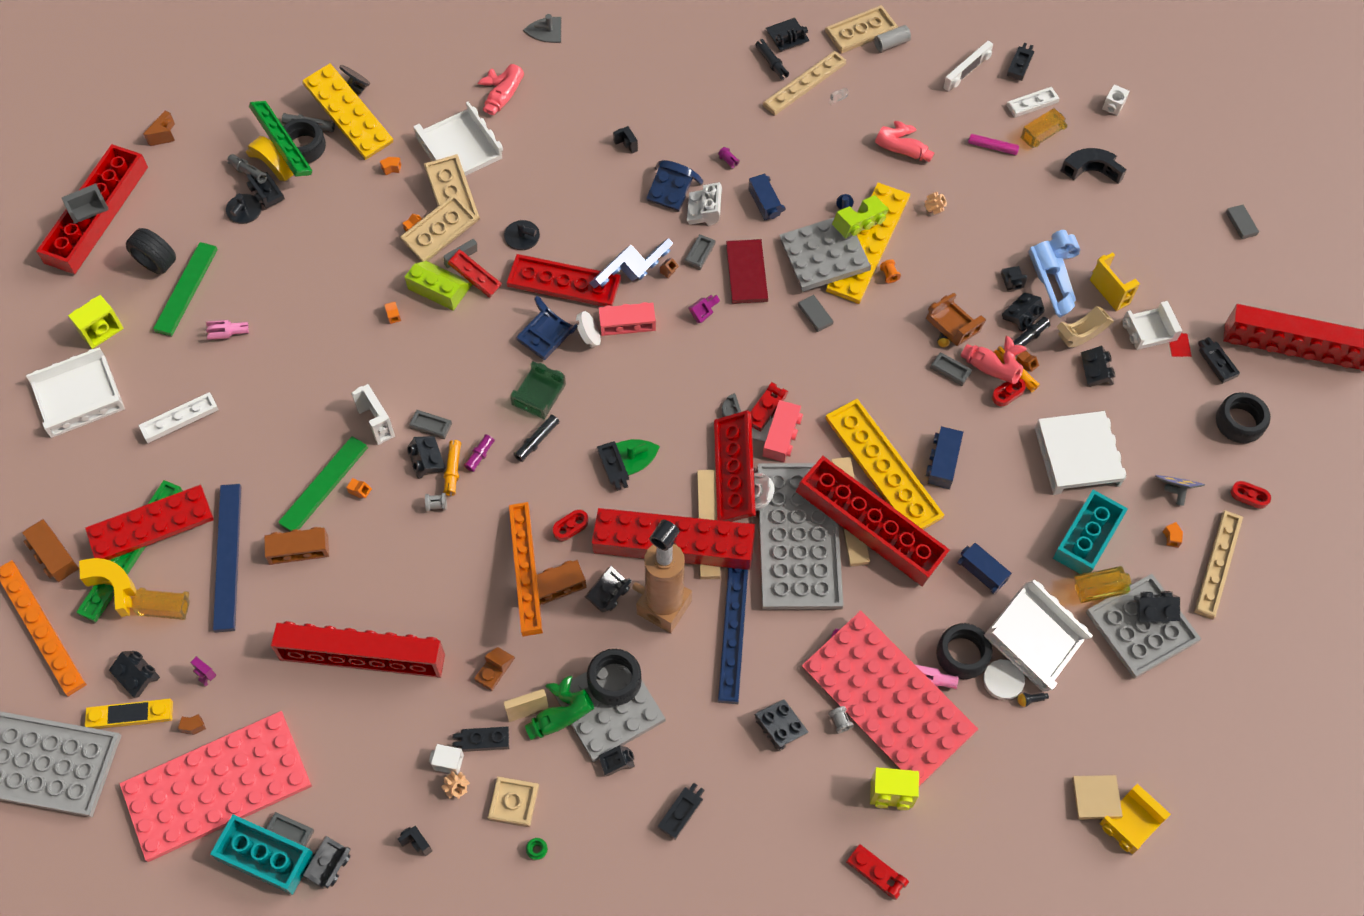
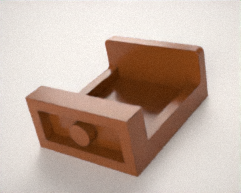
M952 293L949 296L945 295L938 303L934 302L928 308L929 312L926 319L942 334L947 336L951 342L959 346L979 333L986 319L982 315L976 319L970 317L954 303L956 294Z

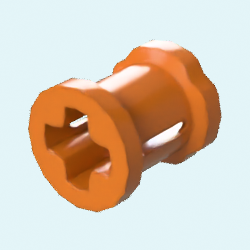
M893 259L886 260L880 264V270L884 272L887 283H893L900 279L901 274L897 272Z

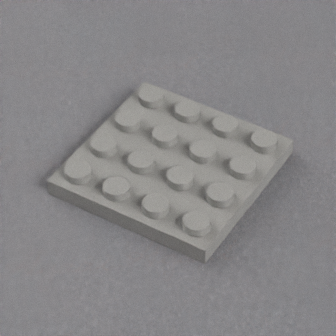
M834 218L780 234L781 243L802 292L871 270V265L857 235H852L845 239L832 225Z
M1153 574L1148 575L1086 611V614L1134 679L1201 640V637L1181 611L1180 621L1139 622L1137 620V601L1134 600V595H1140V592L1144 591L1153 592V595L1160 594V591H1165Z
M610 664L599 671L596 679L602 688L609 691H618L630 683L632 674L623 665ZM587 672L571 681L569 691L574 693L584 689L594 704V710L571 724L593 762L599 759L598 755L619 745L623 746L666 721L643 681L637 695L628 703L620 706H608L593 697L587 684ZM555 696L561 707L569 706V704Z

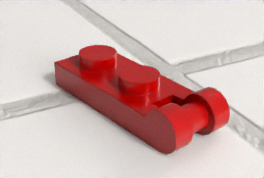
M773 382L769 384L765 393L750 412L752 428L759 432L762 431L775 413L779 400L784 401L788 390L778 388L777 384ZM774 393V394H776L778 397H777V398H774V397H772V394Z
M861 844L858 845L846 862L894 900L898 899L901 889L906 888L909 883L907 878L898 874ZM890 878L895 881L893 886L887 884Z

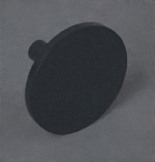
M340 65V70L350 77L347 84L361 95L364 89L357 85L355 81L369 86L370 82L356 71Z
M236 194L226 206L228 218L238 224H247L254 221L262 211V205L258 203L255 196L250 194Z
M518 220L506 228L504 238L509 247L523 251L534 247L538 243L540 233L534 223L527 220Z

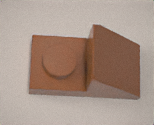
M165 110L143 133L148 145L154 146L175 141L171 132L175 123L170 112Z
M499 647L495 648L485 655L486 662L474 678L475 682L493 691L515 657Z

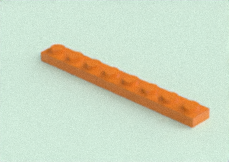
M529 503L509 505L520 626L522 637L542 634L543 628Z
M11 560L0 567V582L64 693L67 696L72 695L87 684L15 562Z

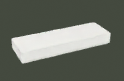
M1049 87L1007 102L1006 106L1014 118L1056 104L1060 98L1053 88Z

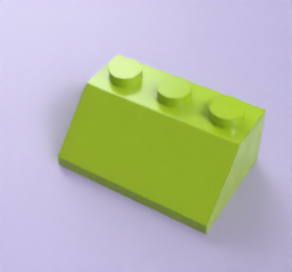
M428 261L415 263L405 276L406 285L409 290L453 311L473 285L468 280Z

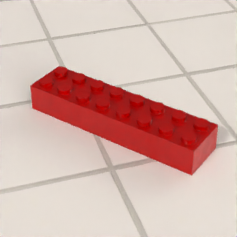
M113 144L110 145L79 189L81 190L96 184L109 210L75 224L67 209H65L36 251L44 264L72 274L77 273L148 169L142 154Z
M1242 304L1235 305L1225 322L1224 342L1364 371V329Z
M823 455L804 476L797 487L796 493L922 587L950 551L949 548Z
M598 508L592 539V547L595 554L644 559L647 550L653 545L649 538L660 521L664 519L673 523L680 531L674 540V544L682 550L685 563L750 570L755 524Z
M289 621L276 623L271 643L272 649L281 661L441 678L445 659V652L441 641L435 637H426L424 639L411 634L398 636L392 632L378 634L372 630L359 632L352 628H345L344 630L336 629L333 626H324L322 628L308 623L303 626Z

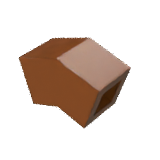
M669 258L660 265V273L669 278L679 266L673 258Z
M1027 351L1020 353L1016 358V361L1026 371L1032 372L1039 366L1037 357L1029 354Z
M199 714L191 718L182 716L178 726V730L181 733L192 735L206 729L203 719Z

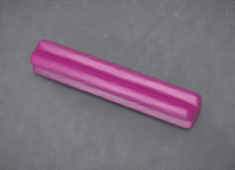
M970 134L968 140L969 144L1017 155L1019 145L976 134Z

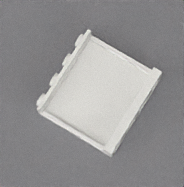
M466 102L467 110L428 128L423 129L420 124L413 126L417 140L432 161L458 154L465 176L502 159L503 151L501 143L495 140L492 130H488L484 119L479 117L477 109L472 107L469 102Z
M100 347L26 375L38 402L44 420V429L51 438L125 409L107 359Z
M1105 411L1038 419L1035 432L1053 495L1061 494L1063 489L1113 482H1116L1117 487H1120L1126 479L1125 468H1122L1120 462L1121 454L1116 449V438L1111 433V422L1107 418Z
M1032 580L1021 587L984 636L1044 692L1053 690L1057 684L1054 681L1083 641L1092 638L1093 635L1085 625L1079 623L1073 617L1069 610L1063 608L1059 604L1058 599L1050 595L1041 583Z

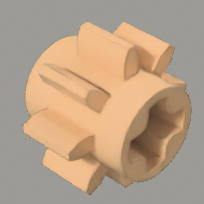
M938 192L927 195L928 199L925 200L927 211H933L934 215L943 212V207L947 205L944 195H938Z
M451 771V774L443 778L444 785L441 788L449 798L454 795L459 799L460 796L467 793V785L470 782L462 772H459L457 775Z

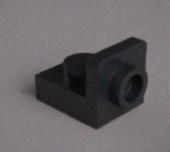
M629 126L613 132L615 145L623 142L624 146L629 148L631 153L638 151V140Z
M1019 266L1001 270L1007 290H1019L1025 287L1027 275H1022Z
M619 745L598 755L604 775L610 776L624 768L631 769L635 767L633 762L634 754L628 747Z
M416 826L406 828L398 838L402 847L411 842L418 853L422 851L425 856L433 851Z

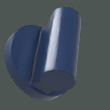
M842 194L836 200V205L840 210L849 206L852 208L854 204L853 197L849 194Z

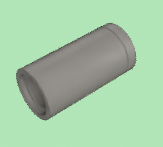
M903 25L875 36L874 43L877 50L882 52L910 41L911 33L909 28Z

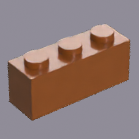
M44 519L22 532L26 537L23 542L30 551L32 549L35 550L36 553L33 556L39 564L44 563L46 567L43 570L50 579L54 577L59 583L79 569Z
M312 527L309 530L295 529L286 533L273 532L270 535H264L265 558L269 565L329 557L328 534L325 528Z
M578 560L566 561L559 567H551L544 570L543 573L537 574L540 605L587 588L586 579Z

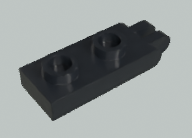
M1024 43L1022 47H1018L1007 72L1008 77L1023 81L1035 52L1032 50L1034 45H1030L1029 49L1026 48L1027 43Z
M1210 337L1198 341L1201 355L1222 384L1239 376L1240 372L1218 342H1213Z
M613 441L597 446V451L610 485H615L616 490L619 491L621 490L619 483L622 482L624 489L628 488L627 480H629V476L616 442Z
M509 726L462 729L461 733L452 735L453 740H461L453 742L452 747L461 748L462 752L509 749Z
M693 783L689 789L687 787L684 788L658 825V829L674 840L680 835L703 801L701 796L705 790L700 788L695 794L694 791L698 786L696 783Z

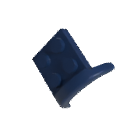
M668 160L658 161L655 169H658L646 199L647 201L680 211L692 179L700 185L703 184V179L687 166Z
M536 296L534 301L540 313L516 338L518 342L545 361L570 334L577 330L578 324L572 325L552 312L539 296Z

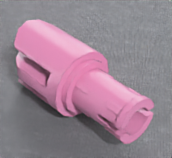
M229 320L206 321L208 340L230 338L232 334H249L248 322L231 323Z
M916 665L937 687L943 686L957 689L958 676L941 674L937 668Z

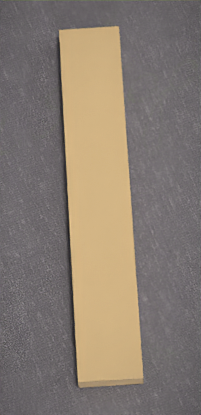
M836 51L832 52L764 101L763 107L774 116L846 65V59Z
M851 457L831 460V462L854 478ZM843 528L849 565H869L870 559L867 545Z
M697 470L699 518L717 520L716 470ZM700 564V579H720V567Z
M1226 510L1222 512L1194 613L1210 619L1216 617L1243 517Z

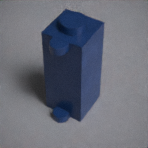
M765 173L749 178L748 190L764 221L775 219L781 215V212L786 210L785 206L781 205L770 184V177L766 176Z
M974 543L971 547L966 546L960 553L962 557L957 562L959 566L962 565L986 585L992 594H996L1006 584L1012 574L977 543Z

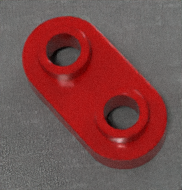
M1020 378L1016 384L1004 382L994 390L992 395L993 402L998 406L1008 405L1024 393L1026 388L1025 381Z
M1237 481L1230 490L1235 500L1255 508L1263 509L1271 502V495L1266 489L1245 481Z
M574 510L557 521L553 526L554 537L559 541H566L584 530L589 523L588 514L583 510ZM577 520H582L581 523H576ZM565 530L566 533L560 534V531Z

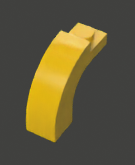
M259 136L248 145L249 149L245 151L249 157L261 159L280 181H287L294 175L270 139Z
M100 558L80 560V580L86 587L98 584L113 586L115 610L121 617L130 616L129 608H132L131 596H136L137 593L134 583L118 564L110 560Z

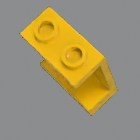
M1112 252L1107 256H1101L1097 260L1090 281L1114 310L1118 311L1131 304L1140 283L1136 278L1126 284L1120 281L1110 269L1115 256Z
M1138 783L1120 801L1123 817L1121 819H1111L1107 815L1099 823L1107 835L1113 836L1119 842L1120 847L1132 855L1171 815Z

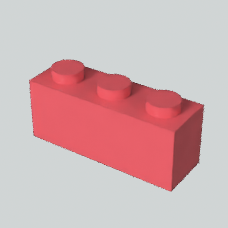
M643 302L640 304H623L621 306L599 308L601 336L656 331L653 303Z
M779 400L764 445L763 457L784 463L786 456L790 457L793 446L790 444L792 440H796L798 430L795 428L797 424H801L803 414L800 413V405Z

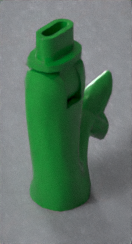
M572 676L565 677L560 684L549 683L545 685L551 693L559 697L561 701L569 704V706L550 707L538 713L536 718H532V722L525 725L531 740L558 732L594 710V704L584 689L574 693L569 691Z

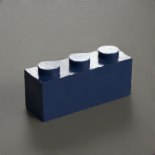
M941 426L939 433L935 432L933 444H936V447L931 449L929 460H932V465H928L925 475L929 477L927 484L946 489L951 488L964 431Z

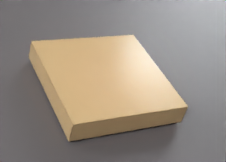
M544 689L504 701L509 722L540 713L549 708Z
M1116 775L1073 776L1078 820L1104 819L1107 815L1111 819H1121L1123 817Z
M497 776L488 820L530 827L539 784Z

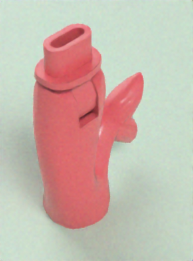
M510 64L498 76L494 69H490L488 76L479 80V85L496 86L487 96L483 108L484 112L495 115L496 112H500L508 103L524 77V72L519 66Z
M894 121L896 129L885 126L880 129L875 143L882 148L905 154L914 159L920 158V161L924 159L930 162L933 158L934 152L928 150L929 147L916 139L901 138L917 130L915 127L905 125L901 121Z
M1006 336L1004 343L1005 364L1001 363L994 352L977 345L971 346L967 344L961 353V357L966 359L967 363L972 364L980 371L992 377L1016 384L1022 375L1023 366L1015 360V356L1027 349L1022 345H1014L1013 340Z

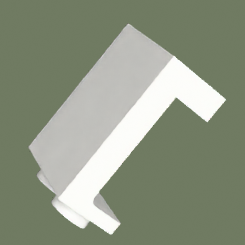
M1168 301L1161 302L1157 309L1132 314L1131 310H1129L1122 320L1123 327L1127 329L1130 341L1134 344L1136 350L1176 341L1182 332Z
M369 384L358 387L351 394L359 414L370 410L375 417L369 421L377 444L380 445L395 437L390 418Z

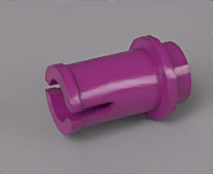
M723 147L719 150V158L723 159L732 169L735 168L734 164L736 166L739 164L740 160L730 152L729 148Z

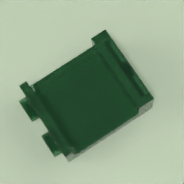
M532 361L530 364L531 370L518 391L513 390L510 395L511 404L545 420L566 386L565 375L558 370L547 368L542 363Z

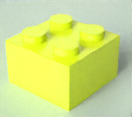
M101 295L91 299L88 303L68 315L81 337L92 349L124 329L114 310Z
M876 767L871 778L870 804L875 805L877 808L894 806L898 810L913 808L919 797V771Z

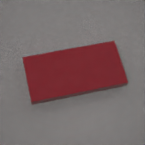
M762 239L726 241L732 304L768 302Z

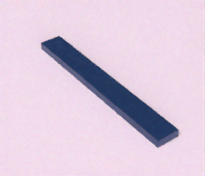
M240 484L220 485L213 631L215 633L235 631L242 489Z
M728 568L718 703H739L748 570Z

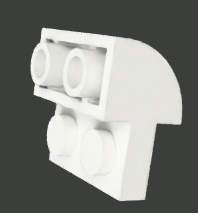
M720 182L703 185V190L689 192L687 214L689 225L706 222L708 226H711L719 221L722 194Z

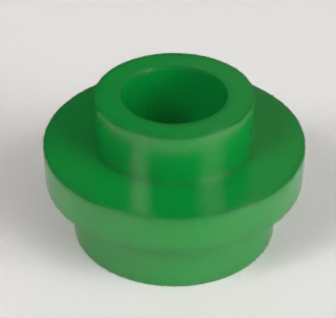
M541 838L531 839L526 846V853L533 860L544 858L548 851L546 842ZM536 846L541 847V851L538 853L533 852V848Z

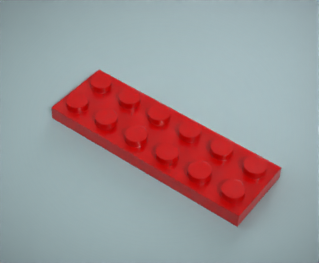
M516 254L507 280V287L605 307L613 306L621 275L611 274L608 277L609 281L601 287L599 285L593 288L590 282L601 271Z
M746 410L714 420L717 520L733 522L756 516L751 413Z
M198 485L85 527L94 558L110 560L211 522L214 518L203 487Z

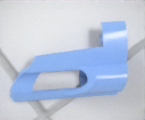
M1059 230L1053 233L1051 241L1041 242L1030 247L1028 251L1037 276L1044 283L1055 313L1059 318L1069 313L1075 307L1074 302L1076 301L1063 259L1076 257L1080 254L1081 250L1075 235H1068L1066 230ZM1046 273L1055 275L1063 295V299L1057 302Z

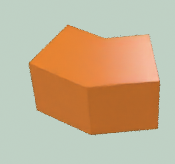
M387 157L380 161L385 175L392 172L400 173L401 160L399 157Z
M412 213L409 219L402 223L404 230L407 232L421 221L422 218Z
M396 302L384 304L390 324L400 322L401 318Z
M354 478L351 479L346 487L348 493L358 498H366L372 490L367 483Z
M1177 522L1166 526L1162 532L1167 538V546L1179 548L1182 544L1183 531Z

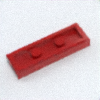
M460 249L447 263L489 298L502 284Z

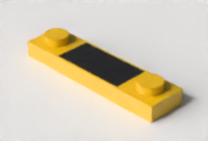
M171 699L86 707L85 727L103 729L172 721L173 701Z

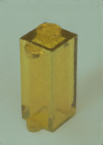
M1053 108L1024 126L1021 139L1031 148L1038 147L1040 143L1067 128L1066 118Z
M1122 566L1075 575V590L1081 603L1129 594L1130 575L1125 573Z
M142 587L136 590L135 596L131 599L132 609L137 616L180 620L186 619L190 603L189 592L187 591L183 593L149 591Z

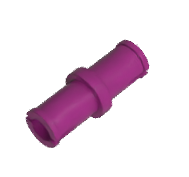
M485 434L478 446L473 448V453L464 464V467L474 472L481 460L486 458V453L495 440Z

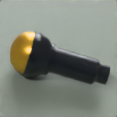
M940 332L937 343L940 347H947L950 344V340Z
M1024 692L1018 695L1017 701L1020 706L1027 707L1033 702L1049 699L1048 693L1028 694Z

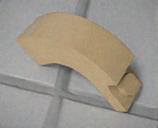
M1096 306L1079 321L1072 324L1061 322L1056 327L1060 331L1058 333L1059 337L1071 348L1093 339L1114 321L1103 308Z

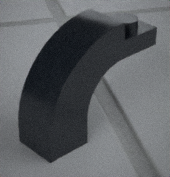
M1085 148L1069 155L1064 160L1060 171L1072 180H1075L1083 172L1098 171L1119 184L1123 180L1127 169L1115 162L1117 155L1103 149Z

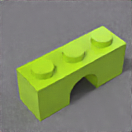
M874 195L862 200L858 212L854 211L850 206L838 211L832 225L846 239L852 235H857L863 230H868L876 224L883 223L889 208Z

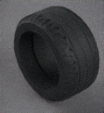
M300 118L289 121L283 126L292 141L301 136L314 138L308 145L297 147L307 163L316 161L324 153L326 148L325 137L321 127L315 121Z
M138 228L126 241V249L130 255L146 269L156 274L165 273L176 260V254L172 247L149 229Z
M1239 392L1231 394L1222 402L1216 413V424L1220 432L1227 439L1236 443H1251L1258 440L1270 424L1271 414L1266 403L1259 397L1250 393ZM1242 409L1247 411L1255 419L1256 426L1245 427L1238 424L1231 417L1230 410Z
M969 623L955 624L946 629L936 649L937 659L942 669L947 674L958 676L959 679L963 680L975 678L982 674L991 661L993 653L992 643L984 636L985 632ZM958 638L970 640L980 651V661L974 664H962L956 661L949 653L948 643Z
M617 648L607 649L597 654L588 666L587 684L589 691L602 704L604 703L608 706L626 704L637 695L641 687L640 665L636 658L627 651ZM620 664L629 669L632 679L625 688L618 691H609L598 684L597 674L607 665Z

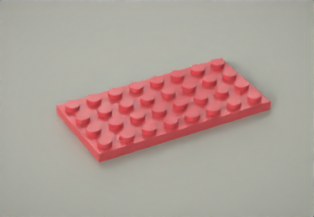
M861 610L802 665V668L840 707H846L847 710L845 712L900 770L919 771V787L978 731V728Z
M282 711L119 783L147 862L226 827L232 814L245 818L312 787Z

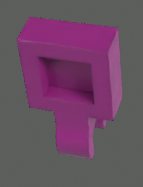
M709 295L706 299L700 298L688 309L696 322L702 323L714 313L711 308L718 304L720 299L717 295L714 297Z
M197 656L190 662L195 668L193 672L199 677L198 681L204 686L208 685V680L211 681L216 677L212 668Z

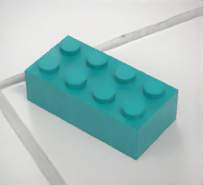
M1092 490L1052 559L1088 578L1128 508Z
M232 814L210 853L217 861L291 895L294 894L303 877L301 876L314 855L309 848Z

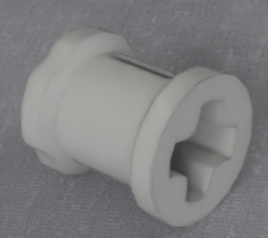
M446 493L434 496L425 494L426 511L431 509L447 510Z
M845 706L829 712V716L833 718L837 727V733L848 731L854 726L848 719Z

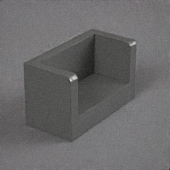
M96 184L62 197L66 209L75 224L109 210Z

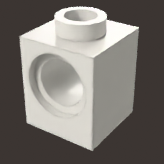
M1113 85L1102 109L1118 116L1130 91Z
M437 744L436 749L431 752L429 762L435 771L449 774L453 771L458 775L464 754L462 749Z

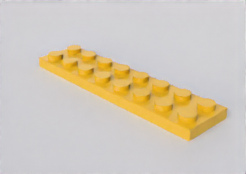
M879 182L871 197L875 195L889 208L886 219L883 223L876 224L870 229L863 230L857 234L871 265V270L829 283L826 288V292L860 304L910 198L909 193Z
M858 399L826 415V421L889 505L923 530L944 518V513Z

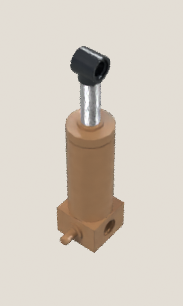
M663 519L649 539L653 545L644 556L645 587L635 582L632 589L642 594L636 603L637 615L672 633L692 602V590L684 587V554L674 544V540L680 531L673 523Z

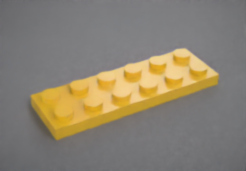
M331 63L302 80V84L365 160L393 143V138Z

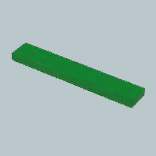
M266 101L250 102L249 108L294 176L311 175L313 170Z
M199 242L153 328L155 332L173 336L218 250L216 246Z
M351 436L280 519L279 525L289 532L300 529L368 449L367 445Z

